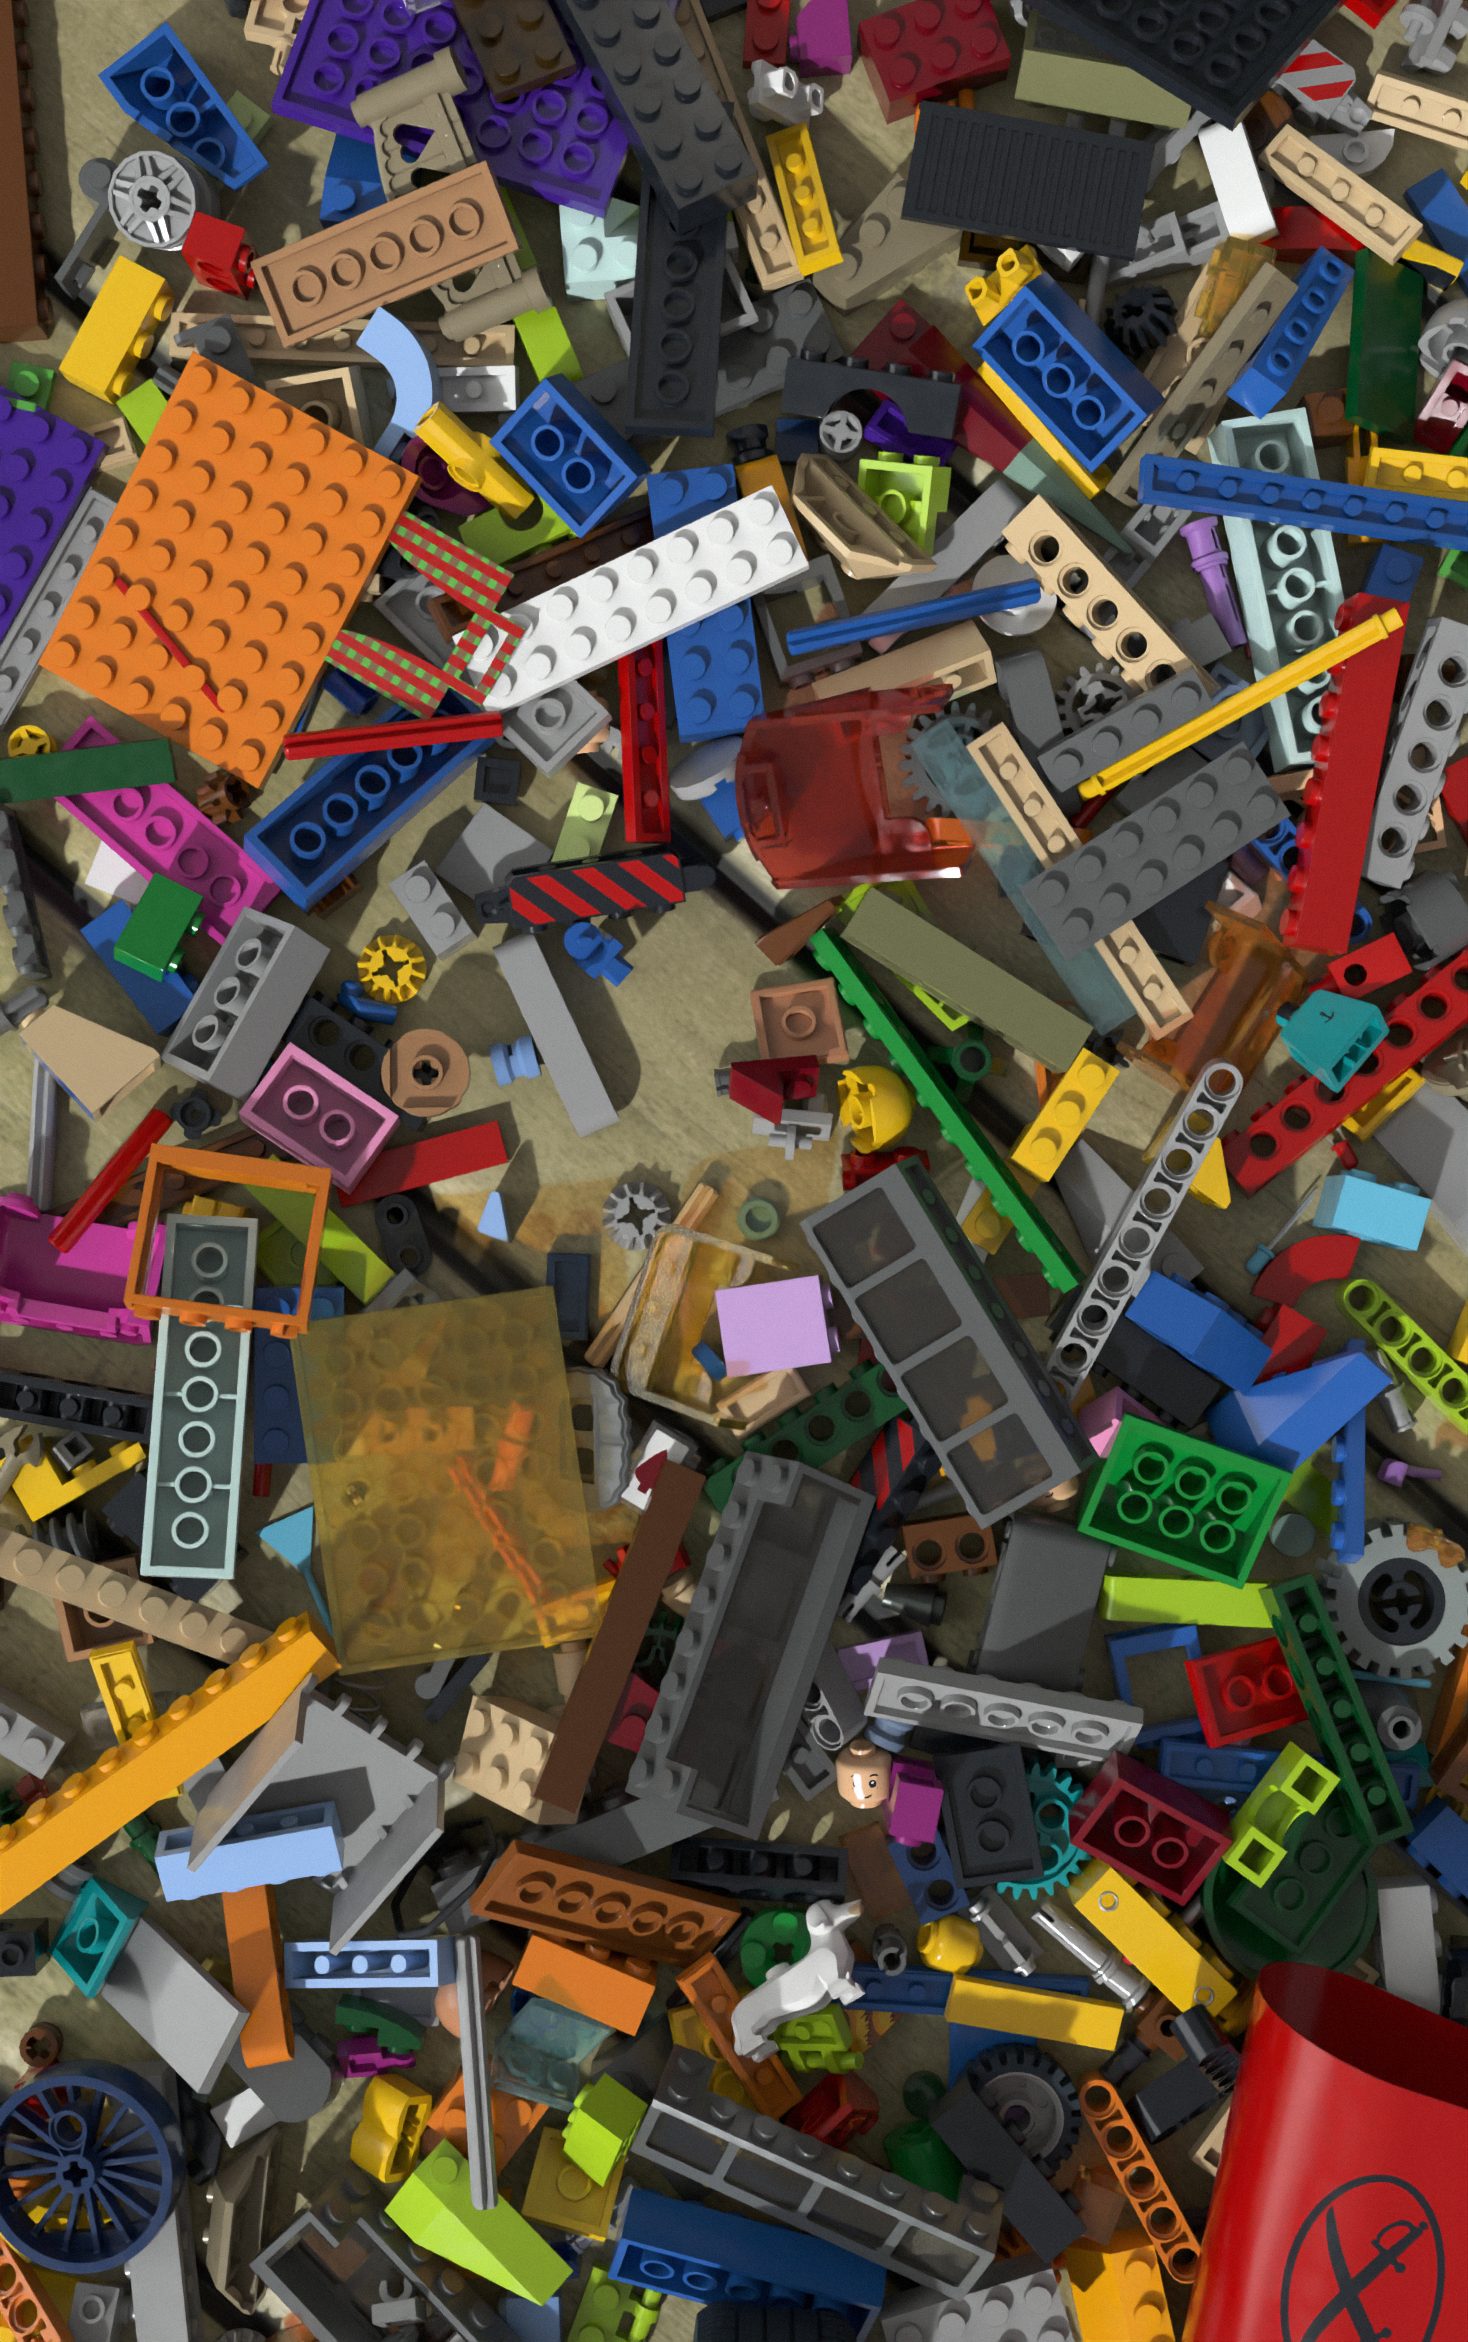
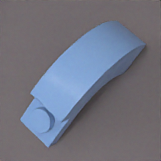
M379 306L356 342V345L379 360L393 378L397 394L395 412L373 451L400 465L407 443L417 436L414 432L416 423L434 403L441 401V383L434 358L422 338L398 316Z

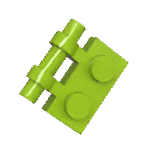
M829 2003L818 2012L782 2023L777 2027L776 2031L767 2037L768 2041L776 2042L779 2050H784L781 2054V2062L784 2067L795 2069L798 2073L811 2074L816 2069H828L831 2074H847L849 2070H861L864 2065V2057L861 2052L848 2050L854 2039L839 2003Z
M594 2260L565 2342H646L650 2326L657 2322L661 2311L659 2301L662 2293L645 2289L643 2296L631 2292L632 2284L607 2278L610 2265ZM624 2311L635 2316L630 2333L618 2329Z

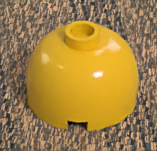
M866 1065L844 1070L841 1074L845 1075L846 1078L838 1080L836 1086L837 1106L843 1127L851 1122L852 1129L856 1137L849 1138L852 1145L860 1153L865 1154L881 1151L895 1145L908 1132L911 1124L913 1110L916 1107V1099L912 1088L909 1085H905L902 1078L890 1068Z

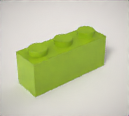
M606 2073L602 2075L596 2085L588 2081L573 2103L575 2107L567 2119L569 2123L561 2135L566 2139L561 2155L602 2187L628 2152L648 2107V2104Z

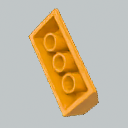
M1143 2225L1076 2239L1063 2250L1067 2258L1066 2267L1083 2342H1175L1155 2247Z

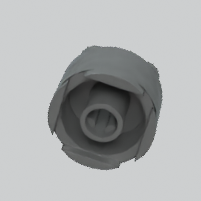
M1425 870L1403 883L1401 889L1394 888L1378 900V907L1383 904L1386 913L1379 917L1385 935L1394 932L1405 956L1408 957L1410 955L1419 962L1412 966L1419 971L1429 970L1468 945V906L1459 893L1460 884L1458 879L1449 870H1444L1441 873L1434 870Z

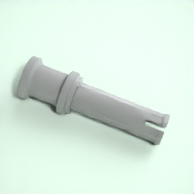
M1043 1897L1039 1901L1042 1905L1041 1909L1035 1906L1029 1918L1033 1921L1035 1920L1092 1970L1091 1976H1093V1980L1099 1985L1104 1983L1122 1999L1121 2004L1126 2009H1130L1137 2004L1148 1990L1151 1981L1144 1974L1140 1975L1131 1966L1127 1965L1121 1959L1123 1953L1118 1949H1106L1098 1940L1052 1902L1050 1897Z

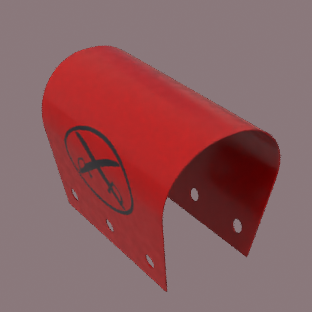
M1275 1962L1267 1964L1260 1969L1254 1990L1181 2342H1468L1467 2027L1365 1981L1327 1968L1296 1962Z

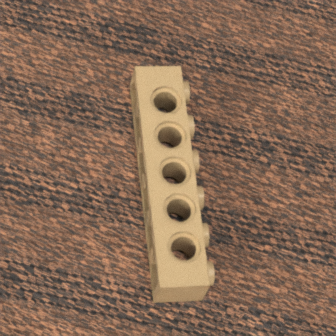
M1038 494L1001 531L1009 541L1005 548L1011 556L1021 565L1027 561L1038 573L1034 578L1038 580L1040 588L1049 596L1056 593L1066 604L1062 609L1064 614L1078 628L1085 625L1095 636L1091 641L1093 646L1107 660L1114 657L1121 664L1124 670L1120 675L1136 692H1139L1141 689L1147 691L1158 684L1156 680L1157 672L1166 664L1170 665L1176 674L1193 665L1210 698L1222 688L1049 497ZM1054 537L1059 543V553L1054 560L1047 562L1042 557L1041 547L1046 539ZM1083 569L1088 575V585L1083 592L1076 594L1070 587V578L1076 570ZM1110 600L1116 605L1118 615L1111 625L1106 626L1100 621L1098 613L1101 605ZM1139 632L1146 638L1147 648L1142 656L1135 658L1129 653L1127 643L1133 634Z

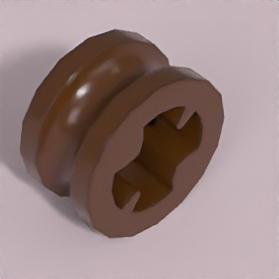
M40 2022L32 2026L20 2041L19 2050L24 2062L37 2068L45 2067L52 2063L63 2048L64 2039L62 2032L56 2025L49 2022ZM46 2037L50 2041L46 2049L51 2050V2052L49 2053L43 2049L38 2053L33 2048V2045L37 2040Z

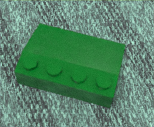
M1125 1411L1102 1451L1100 1459L1090 1472L1074 1510L1077 1531L1242 1590L1291 1481L1293 1472Z

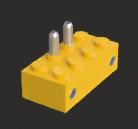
M1092 1856L1091 1861L1084 1860L1080 1864L1083 1872L1081 1875L1071 1873L1067 1877L1070 1886L1068 1888L1065 1887L1073 1905L1123 1953L1121 1959L1127 1965L1134 1964L1182 2012L1195 2005L1204 2004L1213 2016L1216 2017L1239 1993L1230 1980L1234 1972L1227 1966L1226 1960L1208 1942L1201 1947L1203 1942L1194 1933L1193 1926L1202 1918L1200 1894L1180 1914L1176 1911L1170 1916L1171 1910L1164 1904V1899L1161 1897L1162 1894L1144 1884L1139 1886L1137 1884L1139 1881Z

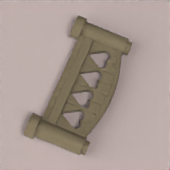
M451 45L434 52V60L356 96V100L350 102L351 110L358 125L361 128L369 126L373 130L378 169L387 202L419 189L413 182V174L419 168L454 174L479 163L453 98L469 90L470 87L463 65ZM403 124L435 130L419 158L413 163L405 161L402 154L404 146L399 144L395 137L396 129ZM515 253L484 265L471 288L466 292H460L456 288L455 278L430 288L446 310L444 315L438 318V323L448 343L454 340L461 342L529 311L535 310L539 314L555 307L553 293L541 267L536 264L522 270Z

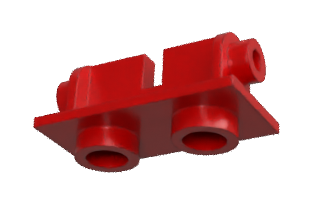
M902 1146L896 1148L894 1152L865 1154L855 1149L850 1154H841L843 1191L853 1190L893 1164L916 1154L929 1174L930 1163L927 1150H919L912 1146Z

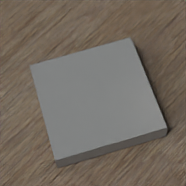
M484 802L434 873L475 901V894L506 885L505 877L512 868L548 863L553 858L554 851Z

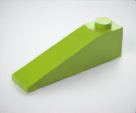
M446 2138L417 2167L384 2210L416 2244L542 2307L573 2272L572 2268L499 2193L498 2204L495 2208L477 2210L472 2205L469 2162Z

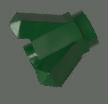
M970 1023L967 1025L964 1041L954 1048L928 1045L926 1052L932 1063L947 1065L956 1079L953 1092L962 1103H968L975 1081L986 1074L1006 1077L1009 1061L993 1056L983 1041L984 1028Z

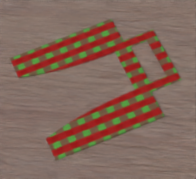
M404 511L389 538V542L433 584L474 611V616L442 670L396 646L343 629L340 630L324 660L421 719L432 718L449 688L482 706L526 630L494 611L515 574L409 512ZM493 624L508 633L476 689L459 678L489 626Z

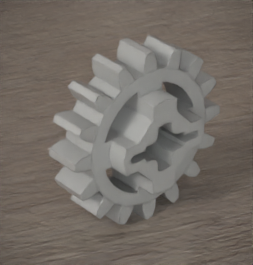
M1097 663L1093 674H1090L1084 666L1080 667L1077 672V680L1068 676L1063 683L1065 690H1058L1055 696V701L1061 704V706L1057 707L1059 718L1062 719L1061 727L1063 734L1068 733L1070 735L1103 716L1101 712L1096 714L1090 713L1094 706L1098 710L1106 709V711L1109 710L1110 712L1142 694L1144 690L1141 689L1139 692L1131 689L1124 679L1119 678V666L1115 665L1110 673H1104L1102 663ZM1080 692L1081 697L1079 699L1082 703V707L1078 708L1077 711L1073 713V700L1074 697Z

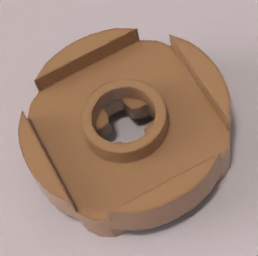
M417 1029L407 1032L400 1037V1040L394 1043L391 1049L389 1048L384 1056L381 1068L384 1089L396 1106L411 1115L425 1118L443 1115L461 1103L463 1096L469 1088L471 1069L468 1057L459 1044L442 1031ZM430 1061L432 1069L439 1070L438 1077L432 1078L430 1085H423L420 1078L414 1077V1071L422 1069V1062Z

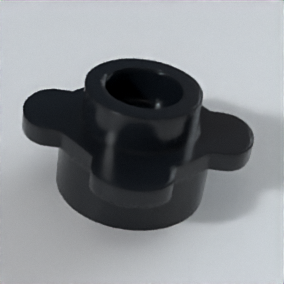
M202 1089L193 1090L190 1097L182 1100L180 1103H174L170 1110L171 1117L177 1120L179 1125L184 1128V1136L189 1140L200 1139L203 1131L211 1126H219L222 1121V1113L212 1107L208 1101V1093ZM196 1110L200 1112V1117L198 1119H195L192 1116L193 1112Z

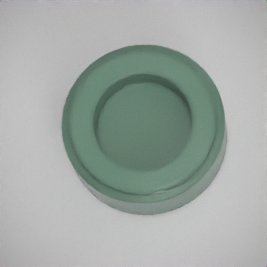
M750 1199L739 1209L737 1215L738 1227L742 1234L751 1240H766L772 1237L779 1228V1211L767 1199Z
M1285 1512L1278 1515L1272 1521L1269 1528V1538L1273 1547L1280 1553L1289 1557H1298L1304 1555L1312 1548L1315 1541V1530L1312 1523L1303 1515L1295 1512Z

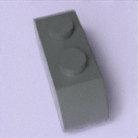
M289 2000L295 2040V2056L293 2060L249 2069L244 2062L239 2034L226 2062L278 2120L293 2123L304 2121L322 2112L332 2104L341 2087L342 2070L338 2059L333 2055L336 2052L334 2045L323 2034L319 2032L314 2034L304 2023L306 2020L304 2012L299 2006Z

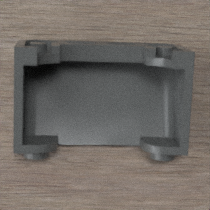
M1021 1507L1003 1519L1002 1525L1006 1526L1004 1538L1009 1539V1541L1001 1539L999 1546L1001 1554L981 1633L978 1632L976 1642L981 1649L970 1650L965 1671L967 1674L976 1676L988 1674L996 1677L998 1680L1017 1684L1033 1683L1039 1685L1042 1689L1081 1693L1086 1669L1081 1668V1663L1105 1567L1113 1566L1117 1545L1077 1531L1075 1520Z

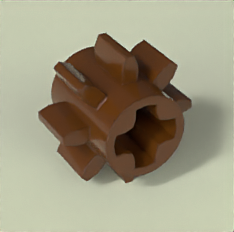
M219 770L203 776L206 785L196 789V793H198L197 804L200 812L206 817L211 818L214 825L224 821L230 825L244 819L241 810L251 806L249 801L250 791L245 781L229 772L221 774Z

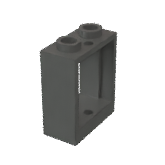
M829 554L809 560L808 570L750 597L751 606L780 689L790 686L792 690L808 687L816 682V676L830 671L834 675L856 666V662L862 659L863 650L859 641L788 666L766 605L769 602L825 584L837 620L851 617Z

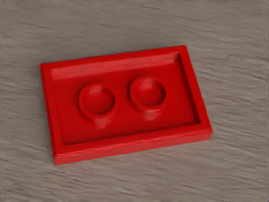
M1276 1635L1184 1661L1207 1748H1217L1309 1720Z

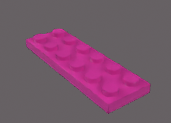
M90 715L60 750L122 742ZM168 783L53 797L148 882L151 881L156 872L202 895L203 904L201 911L207 914L201 928L221 946L244 906L265 914L283 893V890L236 842L214 825L211 820Z

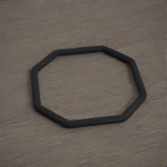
M484 1815L456 1823L428 1849L404 1877L391 1902L396 1934L399 1939L405 1940L432 1933L466 1902L483 1882L499 1849L490 1817ZM483 1825L490 1849L473 1882L429 1924L405 1930L400 1903L418 1870L461 1830Z

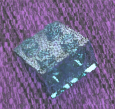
M531 1998L495 2037L490 2087L569 2112L575 2106L573 2103L578 2094L580 2064L611 2033V2026L580 2012L559 2006L548 1999Z

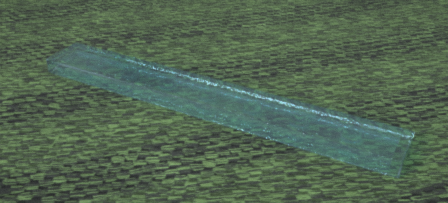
M944 720L912 741L910 746L1083 1013L1087 1016L1098 1036L1102 1037L1137 1014L1138 1012L1095 945L1090 946L1066 962L1018 889L1044 872L1045 868L949 720Z

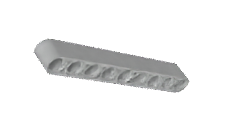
M1223 1057L1213 1058L1206 1062L1200 1070L1043 1362L1053 1381L1061 1383L1066 1389L1062 1396L1068 1406L1072 1404L1241 1093L1243 1078L1236 1064L1230 1059ZM1218 1069H1226L1233 1073V1083L1224 1091H1217L1209 1086L1208 1081L1211 1074ZM1197 1109H1204L1212 1114L1211 1124L1203 1130H1194L1187 1124L1188 1116ZM1175 1149L1186 1150L1191 1155L1189 1164L1182 1169H1173L1166 1164L1167 1155ZM1160 1188L1167 1191L1170 1195L1167 1204L1161 1208H1153L1147 1205L1144 1199L1150 1190ZM1139 1227L1148 1233V1240L1141 1246L1134 1247L1128 1245L1123 1239L1124 1234L1131 1228ZM1118 1266L1126 1270L1128 1276L1121 1284L1112 1285L1104 1280L1103 1273L1110 1267ZM1090 1305H1098L1106 1310L1107 1315L1102 1321L1092 1323L1084 1319L1082 1312ZM1076 1343L1085 1348L1086 1354L1083 1358L1072 1361L1063 1356L1062 1349L1068 1344Z

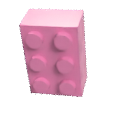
M291 1042L286 1046L238 1113L243 1123L305 1165L332 1169L333 1184L349 1195L400 1126L397 1114Z

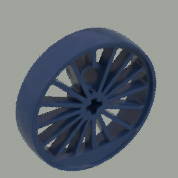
M76 2059L61 2062L40 2071L21 2084L0 2107V2232L5 2239L20 2253L42 2266L61 2272L78 2274L95 2273L114 2268L127 2262L147 2247L172 2216L180 2199L186 2177L187 2156L183 2133L178 2119L166 2099L152 2084L136 2072L124 2066L97 2059ZM66 2086L69 2101L63 2107H61L51 2088ZM80 2086L96 2089L93 2105L89 2101L80 2098ZM36 2094L50 2116V2122L48 2123L24 2105L23 2101ZM106 2094H109L120 2100L123 2105L97 2140ZM129 2108L143 2122L109 2144L104 2145V2142ZM67 2115L74 2116L81 2122L82 2131L75 2130ZM12 2117L17 2118L49 2144L9 2133L8 2128ZM146 2131H149L156 2145L153 2148L113 2152ZM5 2147L49 2159V2161L8 2166L5 2164ZM160 2160L162 2176L121 2164ZM56 2172L55 2176L20 2197L14 2195L8 2178ZM124 2181L161 2191L158 2207ZM59 2184L62 2191L38 2224L35 2223L21 2206ZM67 2194H73L66 2229L45 2228V2225ZM85 2195L90 2228L77 2229ZM116 2196L145 2219L131 2222ZM100 2201L114 2225L104 2227Z

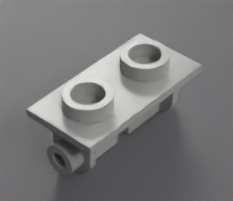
M990 1884L986 1885L969 1899V1906L956 1912L961 1918L976 1924L980 1933V1941L1004 1971L1020 1972L1023 1977H1026L1034 1971L1036 1964L1033 1961L1043 1954L1044 1950L1002 1898L996 1894Z

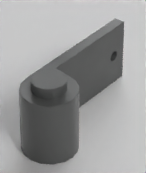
M104 157L87 161L80 170L79 185L95 212L54 277L66 295L73 300L77 298L80 291L90 281L96 270V265L119 230L109 211L108 188L113 172L118 166L112 160Z

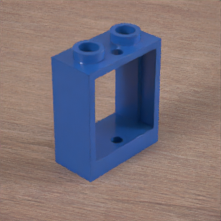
M1162 1623L1104 1635L1116 1699L1124 1701L1130 1706H1134L1124 1657L1185 1645L1188 1660L1202 1656L1195 1624ZM1194 1715L1144 1725L1133 1745L1137 1744L1138 1749H1150L1160 1746L1161 1737L1171 1738L1179 1736L1180 1739H1200L1204 1737L1199 1716Z

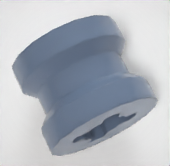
M875 1717L873 1724L866 1727L863 1736L887 1750L903 1753L906 1747L904 1740L906 1733L912 1730L915 1725Z

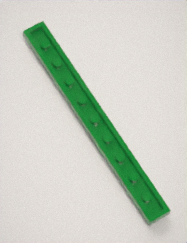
M835 928L820 929L809 938L816 948L813 950V955L817 962L826 971L831 970L840 982L838 990L842 997L850 1005H857L865 1017L863 1024L868 1033L875 1040H882L890 1051L888 1059L891 1065L900 1075L908 1076L916 1087L913 1093L917 1101L925 1110H932L941 1122L939 1130L943 1137L952 1146L957 1145L967 1159L964 1160V1164L968 1172L975 1180L979 1182L983 1180L991 1191L990 1201L997 1212L1003 1217L1009 1216L1018 1229L1015 1235L1020 1244L1029 1253L1034 1251L1042 1262L1041 1271L1045 1279L1052 1287L1056 1289L1060 1287L1064 1294L1085 1280L1087 1276L848 945L839 937L840 934Z

